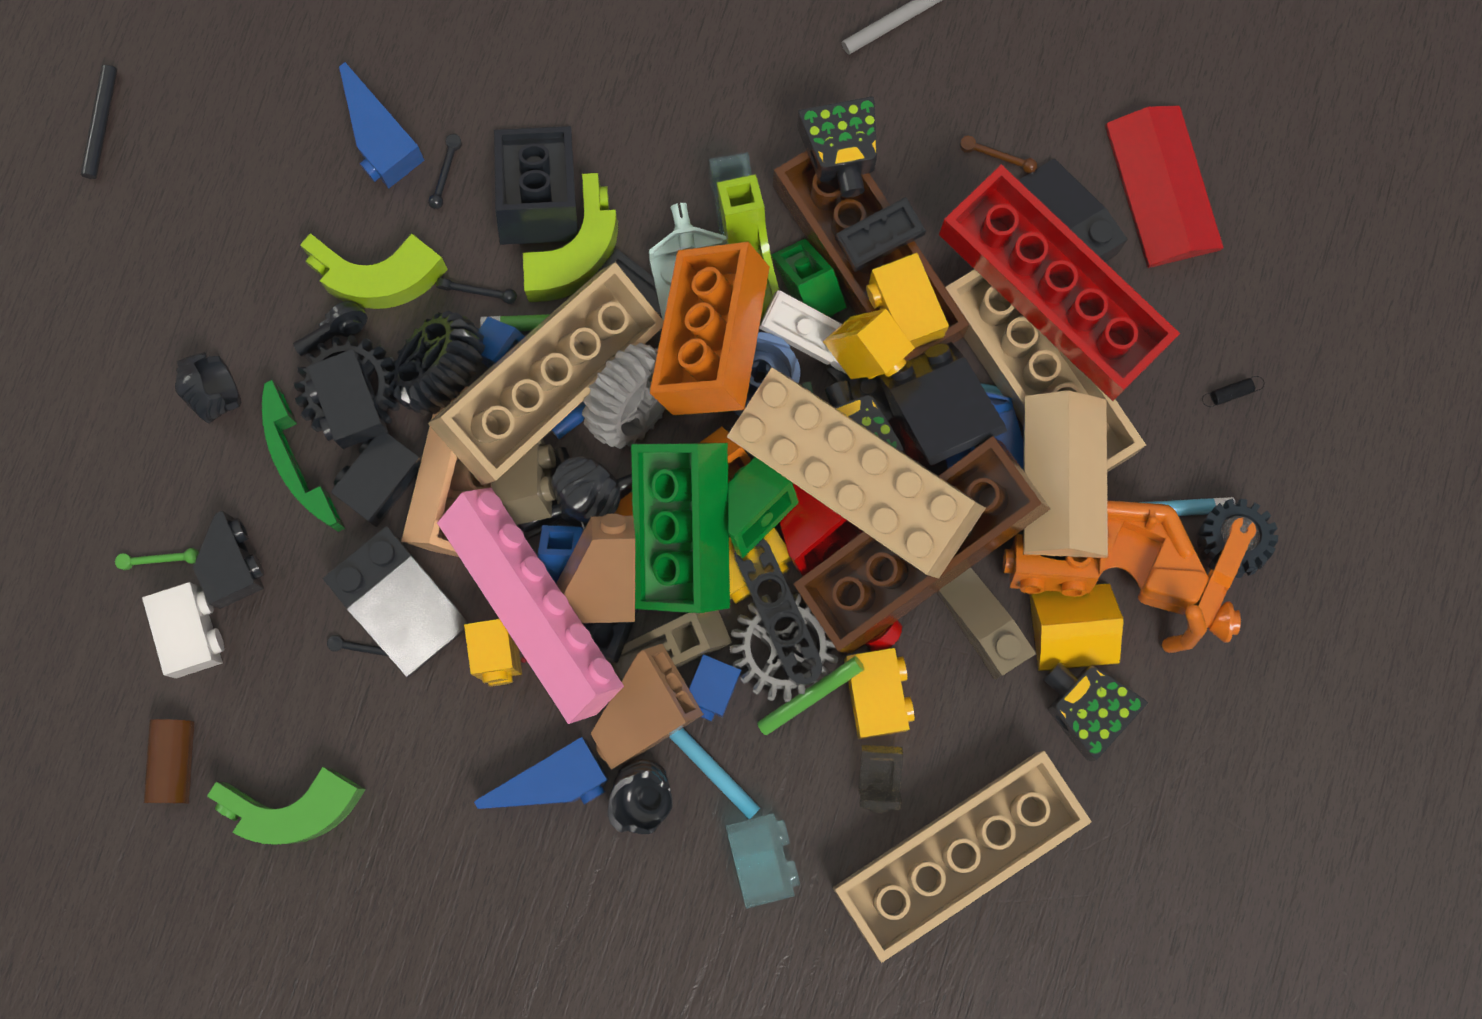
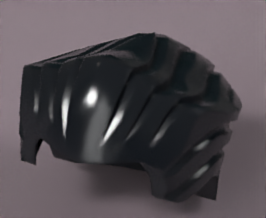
M203 352L177 361L178 368L176 371L178 374L176 375L175 391L202 420L210 424L222 414L241 406L242 402L235 381L220 356L207 357L206 353Z
M582 456L569 458L559 465L553 475L551 487L560 510L567 517L588 524L591 517H599L616 512L620 502V484L612 473L596 460Z
M644 759L634 760L623 765L619 769L617 777H615L608 805L609 822L619 832L629 831L637 834H651L655 832L673 807L672 793L667 774L661 765L653 761Z

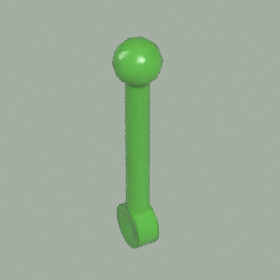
M189 548L184 553L141 557L119 554L115 559V565L121 570H129L133 565L184 560L187 563L193 564L197 559L199 551L195 548Z

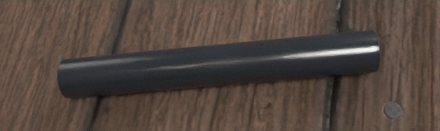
M111 65L101 66L80 174L88 179L97 178L117 75V68Z

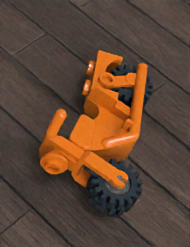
M1240 498L1237 504H1234L1233 499L1225 501L1223 506L1221 503L1216 505L1204 520L1197 534L1200 535L1197 540V547L1203 548L1200 554L1203 561L1207 558L1211 559V563L1208 566L1210 570L1207 575L1175 509L1165 504L1107 500V558L1023 554V530L1016 534L1011 549L1004 550L1003 573L1010 574L1009 588L1020 589L1024 593L1039 594L1044 591H1059L1065 596L1078 597L1091 593L1103 571L1115 567L1124 569L1138 583L1141 589L1138 599L1141 603L1186 616L1188 629L1184 634L1167 637L1162 642V648L1165 652L1174 653L1194 648L1206 633L1207 628L1224 643L1230 642L1232 635L1239 634L1241 625L1239 610H1234L1233 604L1230 601L1222 604L1223 599L1234 578H1242L1245 573L1248 576L1255 574L1273 555L1276 549L1274 546L1278 543V535H1273L1277 530V525L1275 522L1268 524L1267 521L1271 514L1267 510L1262 515L1257 512L1261 505L1254 502L1251 508L1247 507V499Z

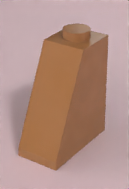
M607 514L591 517L556 583L582 623L635 622V529L633 516Z
M663 644L644 649L636 655L621 681L624 687L610 700L591 735L596 742L598 754L607 762L612 770L633 760L704 715Z

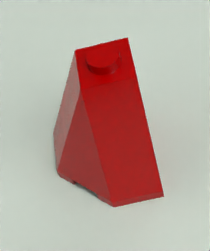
M793 483L799 503L780 521L788 554L798 572L804 576L864 531Z

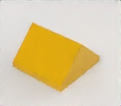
M1110 583L1095 585L1090 594L1086 593L1078 597L1065 596L1059 591L1029 594L1038 671L1051 670L1058 662H1061L1066 668L1120 663L1123 616Z

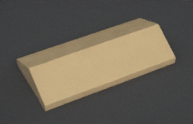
M1070 390L1027 395L1024 397L1023 471L1051 509L1023 529V554L1107 558L1106 399Z

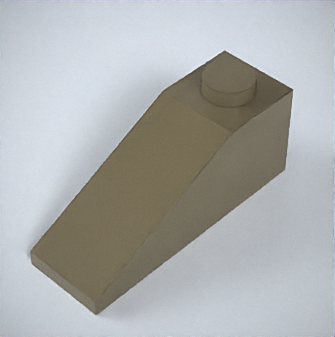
M971 567L937 591L995 680L1036 654L1013 618Z
M719 610L705 613H687L626 643L618 663H609L612 665L620 681H622L636 655L644 649L663 644L676 668H679L702 658L703 654L708 655L731 644L732 641Z

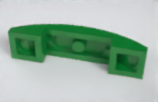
M272 380L264 383L262 396L264 433L272 460L281 478L295 498L310 513L337 532L345 529L330 494L321 486L310 491L283 430L296 425L297 422L282 389Z

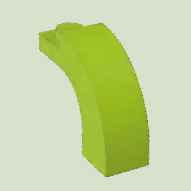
M598 173L582 174L584 220L577 236L566 246L557 250L523 253L524 291L529 302L557 300L574 294L598 272L613 254L618 235V219L616 210H609L608 187H601Z
M755 174L717 182L724 235L727 238L726 244L749 242L770 266L761 314L762 320L774 293L779 290L769 249L765 207Z
M311 233L300 244L308 255L305 262L314 271L323 276L320 282L328 293L343 302L354 301L362 308L384 309L408 303L427 292L437 282V279L441 278L448 270L442 257L413 234L406 239L391 257L373 265H357L342 259Z

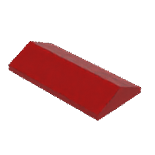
M1146 107L1106 123V131L1147 268L1221 251L1224 247L1181 107Z

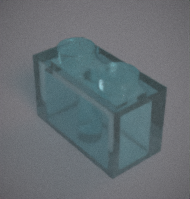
M770 814L727 825L728 838L746 909L794 897L793 887L799 886L800 882L795 862H786L782 846L788 845L790 842L784 820L776 822L775 815Z

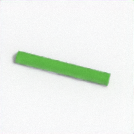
M854 656L807 688L804 695L798 694L758 721L757 724L760 731L764 735L770 734L864 670V666L860 659Z

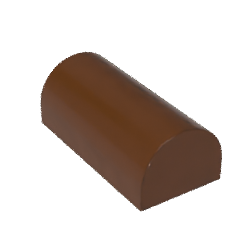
M152 719L149 721L144 803L189 804L194 721Z

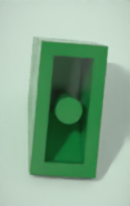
M806 238L771 254L772 260L793 298L830 318L835 313L847 308L834 269Z
M756 457L746 466L741 467L728 483V533L737 555L741 558H744L799 503L793 483Z

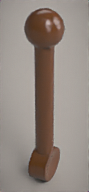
M969 135L961 139L960 148L966 153L974 150L1020 166L1026 173H1032L1037 169V162L1033 158L1024 160L978 144L975 138Z

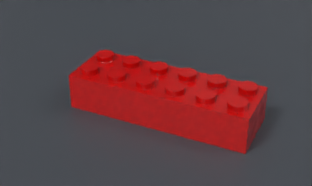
M1002 164L943 221L939 236L1112 401L1180 334Z

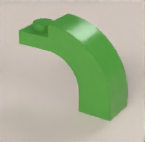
M322 767L304 796L297 802L284 808L273 809L267 807L226 782H216L207 797L218 803L215 810L227 818L236 821L238 817H241L232 833L262 844H294L317 838L335 828L351 813L366 789L334 769Z

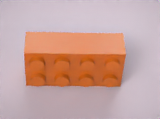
M749 242L677 251L650 388V394L672 415L745 409L770 268Z

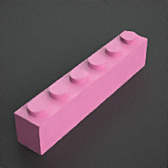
M485 488L462 492L437 524L567 723L570 724L597 715L624 687L614 672L612 665L606 660L592 639L590 632L584 627L570 606L566 596L562 594L546 570L545 565L539 560L525 539L523 532L517 527L493 489Z

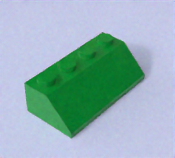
M728 443L631 444L632 507L635 529V609L705 613L729 609Z

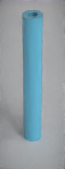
M684 728L669 736L748 819L757 813L760 807Z

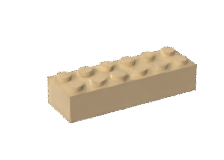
M614 262L595 274L428 424L481 485L494 482L590 394L589 385L596 381L597 373L602 372L606 367L607 360L612 361L619 350L624 352L630 344L636 346L639 343L645 344L662 329L664 320L617 263Z
M975 269L945 287L970 324L964 336L965 340L1003 396L1012 399L1015 414L1023 427L1025 396L1070 390L1106 399L1107 472L1130 459L1146 446L1116 399L1112 401Z
M774 368L770 369L727 436L737 445L920 571L935 578H940L986 509L897 448Z
M1037 752L832 889L877 959L882 963L1074 835L1092 821L1046 752Z

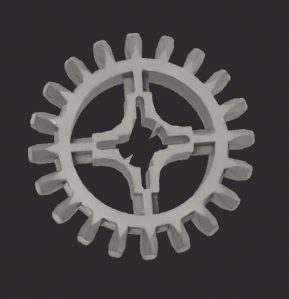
M639 343L636 346L630 344L624 352L619 350L612 361L607 360L606 367L602 372L597 373L596 381L589 385L590 394L583 401L586 404L582 411V415L585 417L584 425L603 444L607 443L609 446H615L619 449L626 445L631 446V444L635 443L636 439L642 440L645 433L649 429L653 430L654 424L658 419L662 418L665 407L650 394L658 348L654 349L650 345L647 346L643 343Z
M782 592L778 593L777 600L780 598ZM795 593L793 598L805 624L815 634L822 665L824 662L836 664L838 657L827 653V649H835L836 647L831 640L826 639V632L816 617L811 614L812 611L808 605H806L805 609L799 607L801 595ZM768 595L762 596V601L772 603ZM750 603L748 609L754 616L752 620L741 614L737 618V621L746 627V630L733 629L731 632V637L742 640V644L730 646V653L743 654L742 659L733 662V667L738 669L747 667L749 670L743 674L741 682L743 684L748 683L755 677L758 682L754 685L753 693L759 694L763 686L766 685L770 687L768 700L771 701L775 699L777 689L783 690L784 702L791 700V689L796 688L798 694L804 695L805 686L796 685L790 680L773 678L781 663L778 659L773 664L777 654L765 627L761 625L762 621L754 603ZM793 621L787 629L775 631V634L783 640L784 637L789 638L791 633L796 630L792 638L794 639L798 634V625ZM753 634L760 638L761 642L766 644L770 650V657L762 671L754 662L751 654L750 642ZM799 643L792 647V650L795 651L794 655L797 665H802L809 670L804 674V677L808 678L811 676L810 669L815 664L812 659L809 661L803 659L800 652L802 647ZM822 666L820 676L825 677L831 671Z

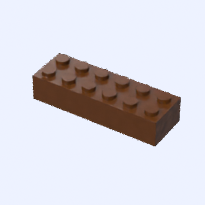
M807 151L774 169V189L810 244L834 269L840 290L857 315L881 310L880 307L874 308L866 291V285L870 284L869 280L872 270L918 253L949 327L943 338L913 349L904 358L905 360H911L926 353L934 345L947 344L949 342L955 343L965 336L970 325L915 241L854 272L835 239L836 234L890 206L869 173L862 174L865 191L858 196L845 198L841 196L838 179L826 182L819 181Z
M992 436L939 475L940 478L986 508L940 578L926 575L873 537L862 532L794 583V586L838 652L853 653L1051 509L1003 442Z

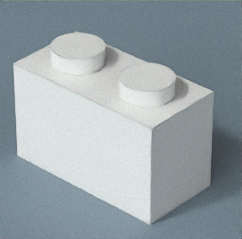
M188 582L142 597L163 675L179 678L223 663L220 652L224 651L223 639L217 628L213 629L209 614L213 613L214 609L213 606L208 604L200 586Z

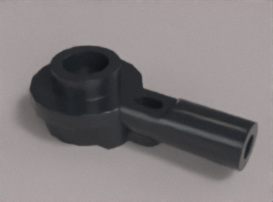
M345 301L335 305L325 314L326 320L319 323L318 329L293 343L295 350L300 356H303L317 348L318 343L324 344L325 341L333 336L342 335L348 337L349 335L354 336L358 334L368 319L365 310L354 301Z

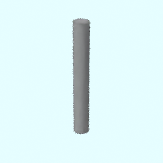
M912 0L842 41V46L845 52L850 55L942 0Z

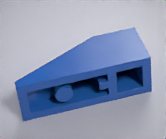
M344 62L339 66L356 145L364 159L359 164L372 181L375 182L380 178L389 189L425 160L418 145L347 63Z
M581 737L475 800L474 803L477 809L569 803L579 799L585 805L605 793L602 785L609 782V779L586 739Z

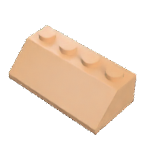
M465 387V388L460 392V394H461L463 391H465L468 387ZM441 407V409H440L439 412H437L436 414H433V415H432V419H433L436 415H438L444 408ZM431 426L429 427L401 542L433 552L459 557L437 522L462 492L491 488V483L481 485Z

